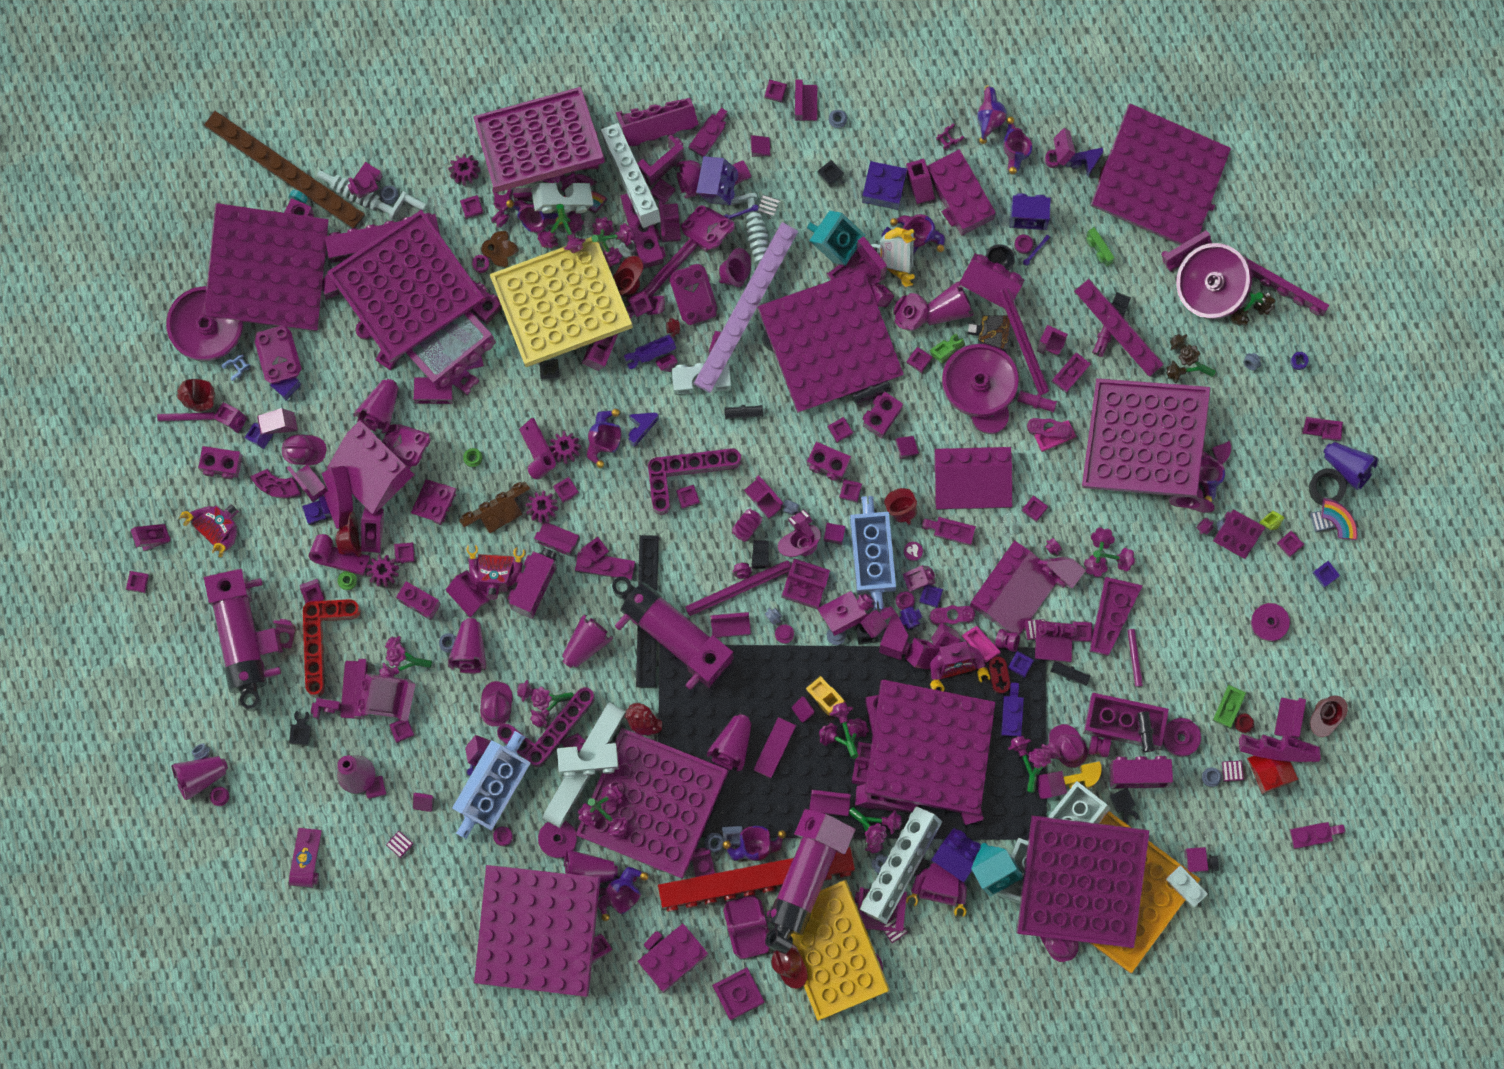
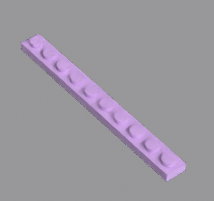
M783 222L780 224L693 384L708 393L712 391L798 233L796 229Z

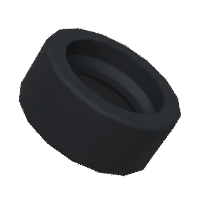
M1325 468L1319 470L1314 474L1309 483L1311 498L1321 506L1323 505L1324 497L1317 491V482L1322 477H1332L1339 485L1337 495L1329 499L1339 502L1346 493V480L1335 469Z

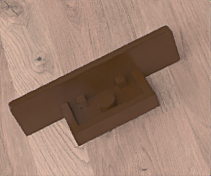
M525 481L514 484L509 491L500 492L492 501L483 502L475 511H468L463 514L462 518L459 519L463 527H466L481 518L489 534L522 515L514 498L529 490V486Z

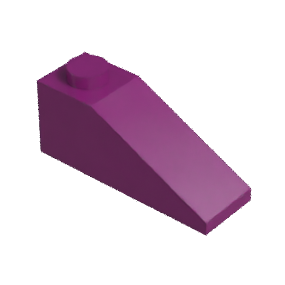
M866 784L857 786L855 806L900 812H913L915 807H918V804L864 794Z

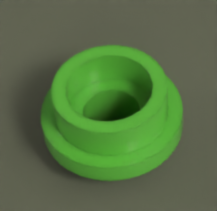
M476 448L466 450L463 455L464 463L469 467H477L482 462L481 452ZM471 455L476 456L475 461L469 460Z
M344 571L338 576L337 582L341 589L351 590L356 586L357 578L354 573ZM349 577L350 582L344 583V578Z

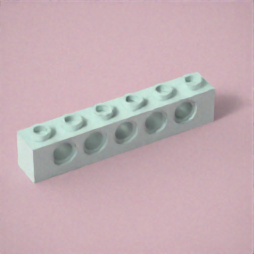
M616 123L601 129L605 147L642 227L645 228L660 222L656 203L619 124Z
M915 807L914 811L910 814L906 826L901 831L895 846L890 851L889 857L882 865L878 877L872 883L867 897L862 902L860 910L866 915L887 924L942 824V821L936 815L919 807Z

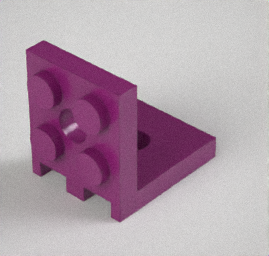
M863 236L858 240L857 252L852 255L846 265L839 264L827 273V277L833 280L864 269L869 284H878L886 278L887 264Z

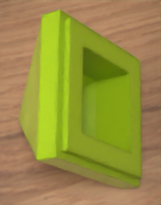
M1273 510L1259 523L1269 530H1277L1285 518Z

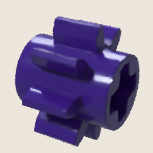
M908 607L899 612L901 615L899 618L907 630L920 625L919 620H921L922 615L919 609L914 610L913 607Z

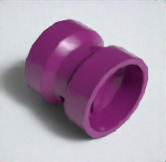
M1000 629L996 636L995 646L1001 649L1005 647L1009 651L1016 652L1020 643V634L1016 632L1008 633L1007 630Z
M1092 735L1088 754H1100L1102 757L1108 758L1111 739L1104 738L1102 740L1098 736Z

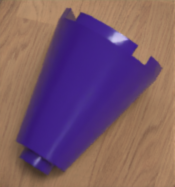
M1337 442L1329 443L1323 451L1325 454L1324 458L1356 490L1361 489L1372 476V467L1376 469L1379 458Z

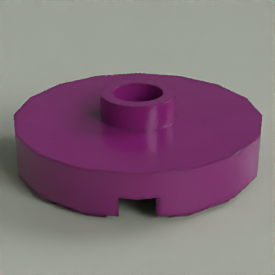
M909 293V295H904L898 300L894 308V321L897 326L907 331H913L921 327L928 315V305L922 296Z
M1008 407L993 417L971 416L972 423L977 430L985 434H996L1002 431L1008 423Z
M1275 603L1260 605L1251 617L1253 633L1265 641L1273 642L1280 640L1289 629L1290 619L1288 613L1283 607ZM1272 619L1274 624H1268L1267 620Z
M1177 718L1166 725L1163 745L1169 753L1174 756L1185 757L1194 753L1199 747L1201 733L1193 721L1186 718ZM1178 735H1183L1185 740L1180 741Z
M564 821L560 828L547 822L540 829L538 844L542 852L547 856L564 858L566 851L575 849L577 842L576 832L567 821ZM556 835L561 836L559 842L554 841Z

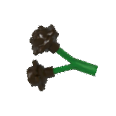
M1250 291L1251 301L1246 307L1239 308L1231 314L1230 319L1235 325L1247 326L1250 321L1247 316L1248 309L1254 303V309L1260 315L1264 313L1269 315L1270 311L1275 309L1274 303L1276 300L1271 297L1270 293L1258 292L1254 295Z
M1181 334L1175 335L1170 340L1172 346L1170 350L1180 349L1181 354L1178 358L1181 360L1182 365L1191 366L1195 363L1197 366L1193 368L1179 367L1173 360L1172 364L1167 366L1166 374L1168 379L1173 380L1175 384H1177L1180 376L1185 375L1187 372L1201 371L1211 377L1216 372L1214 369L1198 361V356L1201 353L1196 345H1186L1187 334L1183 336Z

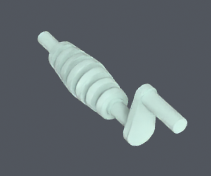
M321 170L317 173L318 178L330 183L331 189L335 190L337 188L336 192L338 194L343 193V197L346 199L349 197L350 202L353 203L356 200L358 205H361L363 202V207L367 208L370 205L372 210L379 208L390 214L389 218L392 220L396 217L404 201L422 210L426 207L425 203L404 191L394 207L381 202L380 196L376 195L374 197V192L358 199L356 194H351L347 186L350 184L348 178L344 177L341 180V176L336 175L332 177Z
M748 193L738 197L734 196L731 200V205L747 202L748 208H751L755 204V200L758 199L757 194ZM751 211L746 217L748 222L747 229H749L747 231L749 236L748 242L750 243L751 250H753V256L756 257L754 259L755 263L759 264L769 246V237L766 227H764V221L761 220V214L757 213V211Z

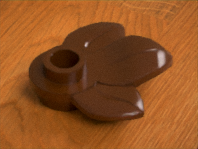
M506 231L495 232L491 239L484 241L481 246L482 254L487 258H491L492 262L499 267H507V258L519 251L515 243L508 241L509 234ZM488 246H492L494 250H489Z

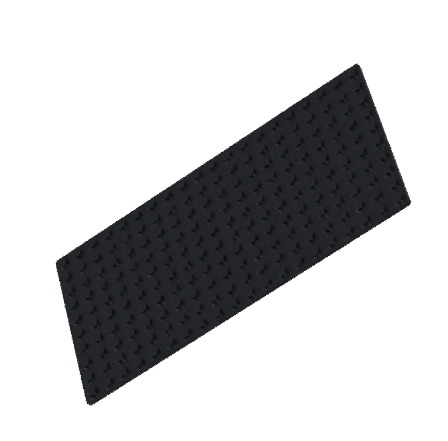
M660 645L658 719L662 721V729L658 733L659 743L717 765L712 761L713 757L711 755L707 756V752L734 716L740 714L747 716L751 722L744 767L740 771H737L736 767H733L732 770L727 769L729 772L701 837H706L710 833H718L723 837L722 827L742 826L743 831L751 826H761L768 829L771 838H778V832L781 830L786 832L785 838H801L794 833L804 810H810L812 790L851 794L849 810L854 807L865 817L882 819V817H889L893 813V811L855 806L857 786H860L859 784L852 783L856 759H852L847 746L838 741L829 743L827 746L820 743L819 730L830 723L837 726L836 732L839 738L847 741L843 724L840 723L839 718L826 714L816 700L807 692L806 688L821 676L841 696L847 707L853 708L848 713L847 720L859 718L867 723L869 732L866 733L865 737L860 736L855 739L854 745L857 750L859 742L872 744V732L866 707V697L879 695L882 680L932 689L930 684L934 679L931 678V668H915L905 659L906 654H903L902 659L899 660L879 653L880 646L725 645L733 651L734 659L709 688L699 680L689 690L686 687V683L693 675L688 671L687 665L663 645ZM1005 647L1002 649L998 648L1001 653L995 657L1003 658L1006 661L1007 669L1017 651L1034 660L1025 678L1008 669L1010 684L1019 683L1018 697L1024 698L1021 736H1024L1025 739H1031V742L1025 748L1029 761V752L1038 748L1042 749V744L1046 745V660L1035 659V648L1018 647L1016 652L1009 651ZM708 659L706 661V663L713 664L715 662V660ZM989 660L988 662H986V663H985V666H984V667L987 668L988 670H989V663H990L991 660ZM996 661L992 667L997 669L998 674H1001L1000 668L1003 665ZM977 668L966 673L940 678L939 680L944 686V692L995 702L981 804L984 820L965 825L961 812L918 804L919 808L936 815L942 821L933 839H946L955 828L964 832L971 840H1017L1018 838L1029 840L1032 815L1047 817V798H1040L1037 781L1035 792L1027 791L1030 775L1023 757H1020L1018 751L1008 749L1012 745L1011 740L1016 737L1001 736L1004 696L1010 697V688L1005 694L996 693L992 688L991 678L989 680L987 675L981 677L982 682L979 681L977 674L979 669ZM998 677L999 683L996 687L1004 690V686L1007 684L1002 682L1001 677ZM801 697H805L814 710V716L803 723L792 709L793 705ZM779 717L796 725L770 779L753 770ZM1029 761L1030 766H1031L1032 771H1033L1034 768H1035V767H1034V763L1031 762V761ZM1043 767L1038 775L1046 774V767ZM896 811L897 815L902 818V825L893 834H891L887 825H882L879 822H867L870 826H875L878 823L881 826H885L887 836L884 839H898L912 812ZM848 814V817L829 815L855 828L852 836L853 839H866V831L863 825L850 814Z

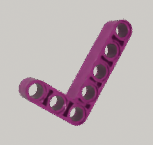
M730 448L652 458L648 463V473L654 512L658 515H665L670 509L666 477L736 469L741 464L740 452L737 449ZM731 455H734L738 458V460L734 463H731L727 460V458ZM714 457L719 462L716 465H711L708 462L709 459ZM692 460H698L700 462V464L697 467H692L689 465V463ZM674 462L681 464L679 469H672L670 466ZM655 464H659L662 467L658 472L653 471L651 468ZM662 483L664 487L662 490H656L654 485ZM659 501L666 503L663 509L656 507Z
M588 687L580 688L535 744L525 737L523 741L527 743V746L524 750H517L518 755L531 762L530 765L533 767L543 766L561 744V741L567 737L592 706L595 699L593 691ZM588 693L591 695L589 701L583 702L580 699L581 695ZM571 708L579 710L578 715L575 717L569 716L568 712ZM559 723L566 724V729L563 732L556 730V726ZM503 724L498 728L497 735L500 741L507 746L514 731L520 732L509 724ZM506 729L512 731L509 738L501 736L502 732ZM547 738L554 740V744L551 747L544 746V741ZM535 753L542 755V759L539 762L531 760Z

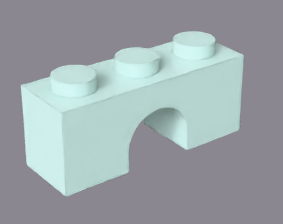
M539 183L531 190L535 211H542L543 213L557 211L556 206L558 204L564 205L565 213L570 211L584 213L593 205L590 183L571 184L565 189L566 197L560 195L556 183Z
M698 363L692 367L677 365L676 368H672L674 395L693 393V383L704 363ZM729 364L725 365L712 392L731 390Z
M616 743L596 745L597 753L591 761L581 760L578 757L577 747L557 748L560 775L564 774V777H574L575 773L594 775L595 771H603V774L614 773V770L619 769Z

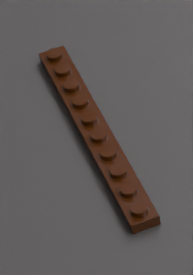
M214 111L204 124L211 132L295 190L305 194L308 199L351 229L356 228L364 218L365 214L217 111Z

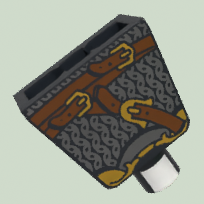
M984 315L981 319V325L969 323L968 335L979 336L977 344H986L999 348L1007 354L1011 332V323L1008 315Z

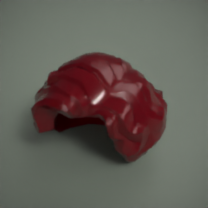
M188 379L183 381L177 390V398L186 408L196 412H203L211 409L214 405L216 394L214 387L209 381Z
M633 703L626 709L625 718L635 733L646 736L660 733L662 721L656 718L649 707L641 703Z

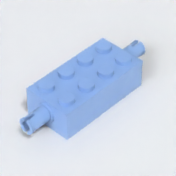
M867 496L861 498L863 514L850 515L857 595L871 594V597L874 599L872 611L877 610V603L879 611H882L884 609L882 593L894 592L896 590L889 512L875 513L874 497L868 496L869 504H867Z
M514 731L507 746L504 745V747L491 740L452 807L463 814L465 818L456 832L458 835L467 839L474 825L478 823L492 831L531 763L517 755V750L525 736Z

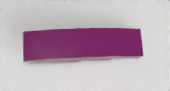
M1241 734L1239 738L1240 752L1254 756L1293 762H1319L1321 760L1319 746L1284 735L1281 740L1264 734L1260 740Z

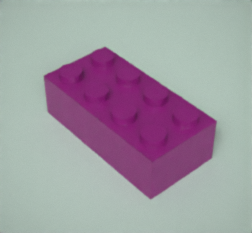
M960 149L927 165L931 183L945 208H947L950 217L955 222V226L961 236L995 219L996 212Z
M1092 692L1083 734L1142 746L1141 736L1138 734L1140 728L1137 713L1148 711L1150 712L1151 728L1154 729V734H1152L1154 748L1159 750L1162 747L1169 709Z

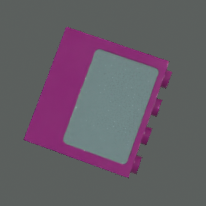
M469 310L406 352V354L432 381L435 388L439 390L441 387L447 386L451 379L460 375L471 363H475L483 353L491 350L496 341L488 329Z

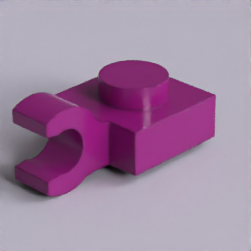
M892 606L889 608L885 607L880 613L874 610L860 623L870 637L873 638L888 626L885 620L891 617L895 610Z

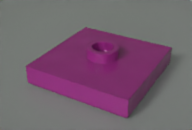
M851 591L817 608L834 636L857 625L867 617L866 612L858 605L857 599Z
M747 967L712 985L730 1021L765 1003Z

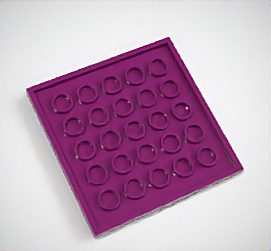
M581 87L473 116L495 193L605 163Z
M1130 103L1125 111L1090 206L1178 245H1182L1200 234L1231 148Z
M216 203L203 316L271 326L285 325L287 328L317 331L326 252L325 237L328 232L329 219Z
M422 209L327 272L390 363L485 300Z
M864 269L757 307L797 413L867 389L870 385L874 386L886 380L889 381L904 375Z
M1096 378L1082 488L1197 498L1211 388L1206 386Z
M882 680L880 683L864 794L979 816L995 702Z
M621 728L615 742L617 745L619 769L614 770L615 772L610 774H603L602 772L591 798L600 801L603 799L601 796L603 787H607L610 783L613 786L617 785L623 794L621 797L622 802L618 803L615 807L604 802L601 804V808L610 817L615 819L625 817L628 821L626 825L627 830H625L623 835L610 837L607 832L610 824L599 813L601 818L594 826L591 824L586 826L581 821L576 836L683 879L729 771Z
M1032 815L1016 933L1134 948L1149 830Z
M486 865L474 983L589 996L601 877Z

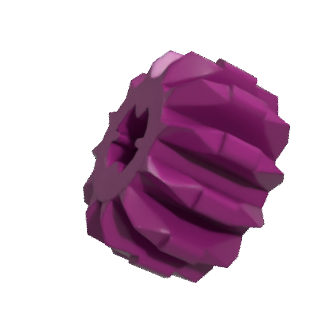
M465 153L462 155L463 158L456 155L457 161L451 160L450 164L452 166L448 168L449 172H451L450 178L455 179L456 184H459L462 180L463 186H466V181L468 180L470 184H473L472 178L478 179L477 173L481 171L480 167H478V160H474L472 155L467 158Z
M563 431L562 437L556 433L557 440L551 439L550 442L553 445L549 446L550 451H553L554 458L557 457L556 461L558 463L561 462L562 458L564 459V464L568 463V458L574 462V456H580V453L577 451L581 449V445L577 444L579 438L573 439V433H570L567 437L566 431ZM565 444H567L569 449H565V451H562L561 446L564 445L565 447Z
M542 491L541 496H539L538 492H535L536 498L529 496V501L532 503H526V507L529 508L527 514L532 515V521L538 518V522L541 524L543 518H545L548 523L550 522L549 515L552 518L556 517L552 511H558L559 509L557 506H554L558 503L557 499H552V493L546 497V491ZM541 504L543 506L545 504L546 509L539 510L538 505Z
M747 509L734 525L732 533L739 540L741 539L743 542L748 541L762 523L763 517L755 510Z
M378 555V561L372 558L371 562L373 565H367V568L371 571L366 573L368 577H371L370 582H376L377 587H380L382 582L385 587H388L387 581L394 584L395 581L392 576L399 577V574L394 572L399 570V566L394 565L395 559L389 561V555H386L384 560H382L381 555ZM382 567H385L387 572H383V575H381L379 569L381 568L382 570Z

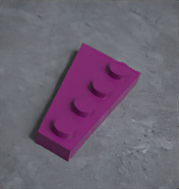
M1109 577L1104 578L1089 652L1109 656L1143 585Z

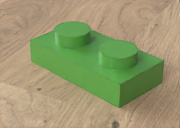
M1095 227L1091 228L1087 232L1086 241L1091 248L1094 247L1097 251L1096 256L1100 263L1104 262L1107 267L1113 263L1114 256Z
M1228 685L1212 721L1231 728L1246 692Z

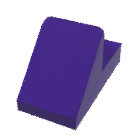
M1103 148L1075 153L1066 163V168L1076 169L1085 164L1087 176L1089 177L1102 157Z
M656 412L629 415V419L639 426L638 428L634 427L628 435L629 443L632 446L636 447L659 420V415Z
M320 496L319 501L302 506L308 525L332 518L324 496Z

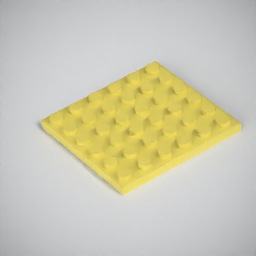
M592 237L585 239L583 249L579 252L571 253L570 250H564V247L490 274L525 367L633 328L599 243L592 241Z

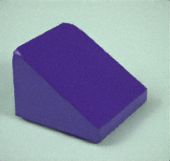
M254 422L244 438L265 449L274 434L261 435L259 424Z

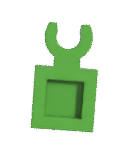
M954 334L948 342L943 340L929 351L932 357L943 364L956 352V349L964 347L965 342L963 338L959 340L958 335Z

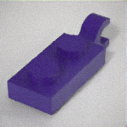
M670 334L635 348V352L625 354L624 358L626 361L632 359V362L628 363L627 366L629 369H633L638 365L639 361L641 363L649 362L655 357L670 353L676 349V346Z
M1011 683L1010 697L1004 696L1001 736H1021L1024 698L1018 697L1019 683Z

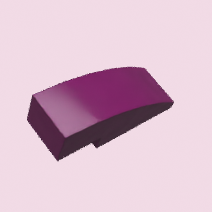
M345 466L332 467L322 473L328 490L324 493V497L336 529H340L348 524L349 514L353 511L352 491Z

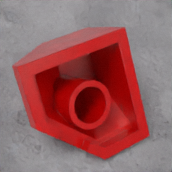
M1258 756L1247 758L1262 794L1298 780L1290 761H1280Z

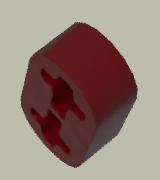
M995 657L989 663L992 688L998 694H1005L1010 688L1007 664L1003 658ZM996 661L1003 665L1000 668L1001 674H998L997 669L992 667ZM998 677H1001L1002 682L1007 684L1004 686V690L996 687L999 683Z

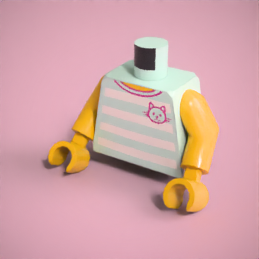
M896 227L882 237L880 244H871V246L887 264V270L901 279L903 286L908 287L913 285L910 280L915 278L914 274H908L913 268L914 230Z

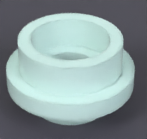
M621 243L618 250L623 257L628 258L636 255L635 244L631 243L629 246H626L624 243Z

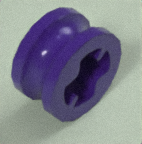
M1296 352L1291 358V366L1296 370L1304 369L1309 362V358L1304 352ZM1297 357L1299 359V357H1302V362L1304 364H1296L1297 360L1295 358Z

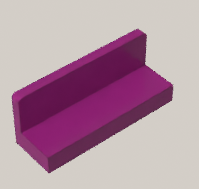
M358 658V661H345L341 718L364 719V715L358 711L357 703L363 691L361 689L362 680L365 679L368 672L367 659Z

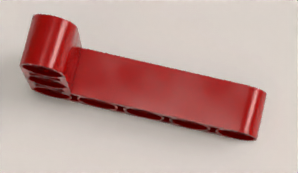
M352 599L311 601L303 606L305 688L312 697L318 698L325 691L322 621L356 619L360 615L361 610L357 602ZM351 605L356 607L353 613H346L347 607ZM336 607L334 614H327L328 608ZM316 608L317 613L314 616H309V609ZM317 627L318 631L316 634L310 635L308 633L309 629ZM318 646V651L315 654L309 653L310 647ZM312 665H319V670L316 673L310 672ZM313 684H320L317 692H311L310 688Z

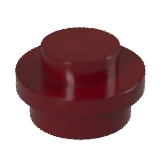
M669 318V322H666L667 334L670 333L671 337L680 334L678 319Z
M1243 713L1235 718L1234 726L1237 731L1247 733L1252 730L1254 720L1250 715Z

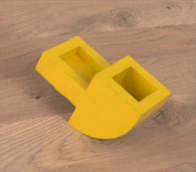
M821 676L806 688L807 692L829 716L833 711V706L845 702Z
M1100 761L1081 765L1079 774L1064 777L1065 785L1071 789L1076 781L1083 783L1085 788H1092L1101 775Z

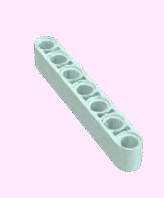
M610 702L607 704L578 754L581 760H593L597 753L596 745L609 744L625 717L626 711ZM575 773L574 777H565L542 819L560 828L591 775Z

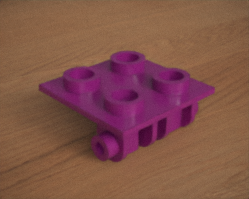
M426 479L411 514L432 520L434 523L441 525L445 522L446 512L450 511L448 507L452 506V501L456 497V488Z
M1233 509L1231 512H1226L1224 516L1226 521L1213 542L1246 559L1264 531L1265 526Z
M1036 620L1035 659L1072 662V637L1076 636L1077 629L1068 623Z

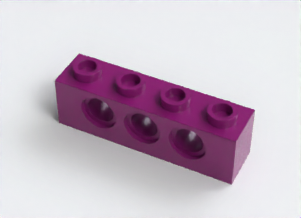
M628 194L620 195L628 226L632 227L635 232L633 242L638 257L643 261V269L663 264V257H666L664 247L659 246L658 240L661 239L658 229H654L653 225L647 226L649 228L648 231H639L642 225L638 216L633 213L635 210ZM647 243L654 245L652 249L644 248Z

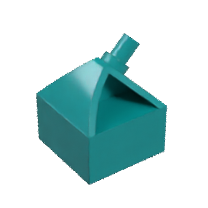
M829 210L819 226L811 222L807 226L808 230L814 232L809 241L831 262L841 265L848 263L857 249L858 240L866 236L843 213Z
M987 843L981 844V849L971 869L982 889L990 897L1024 878L1016 861L1006 849L988 846Z

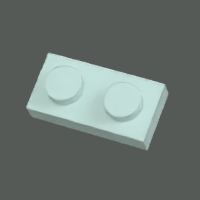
M1181 865L1166 879L1192 908L1208 895Z

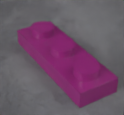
M578 552L575 571L612 578L623 576L632 581L635 561L603 556L595 562L582 552Z

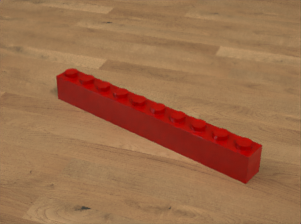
M850 847L847 848L845 854L836 852L824 881L832 880V876L840 875V878L852 876L851 872H855ZM794 858L658 884L662 910L666 909L667 912L678 910L679 906L686 905V908L698 906L697 903L704 901L705 904H713L719 898H724L725 901L736 899V895L740 894L748 897L755 895V891L763 890V893L773 892L775 887L783 885Z

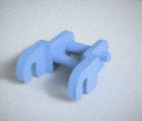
M243 354L237 355V358L234 360L229 359L221 366L223 369L226 368V365L229 366L231 364L236 367L238 373L231 377V381L242 376L241 373L249 370L251 366L243 360ZM238 361L243 365L241 369L236 364Z

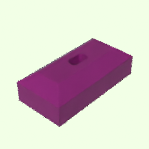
M1063 128L1053 139L1057 161L1063 166L1075 154L1071 132L1066 128Z

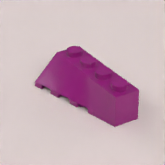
M690 98L666 102L665 106L662 107L656 104L650 105L647 110L642 111L634 108L631 109V113L623 114L622 111L615 112L629 146H638L642 142L654 141L661 136L673 135L678 131L690 130L694 126L699 125L695 108Z

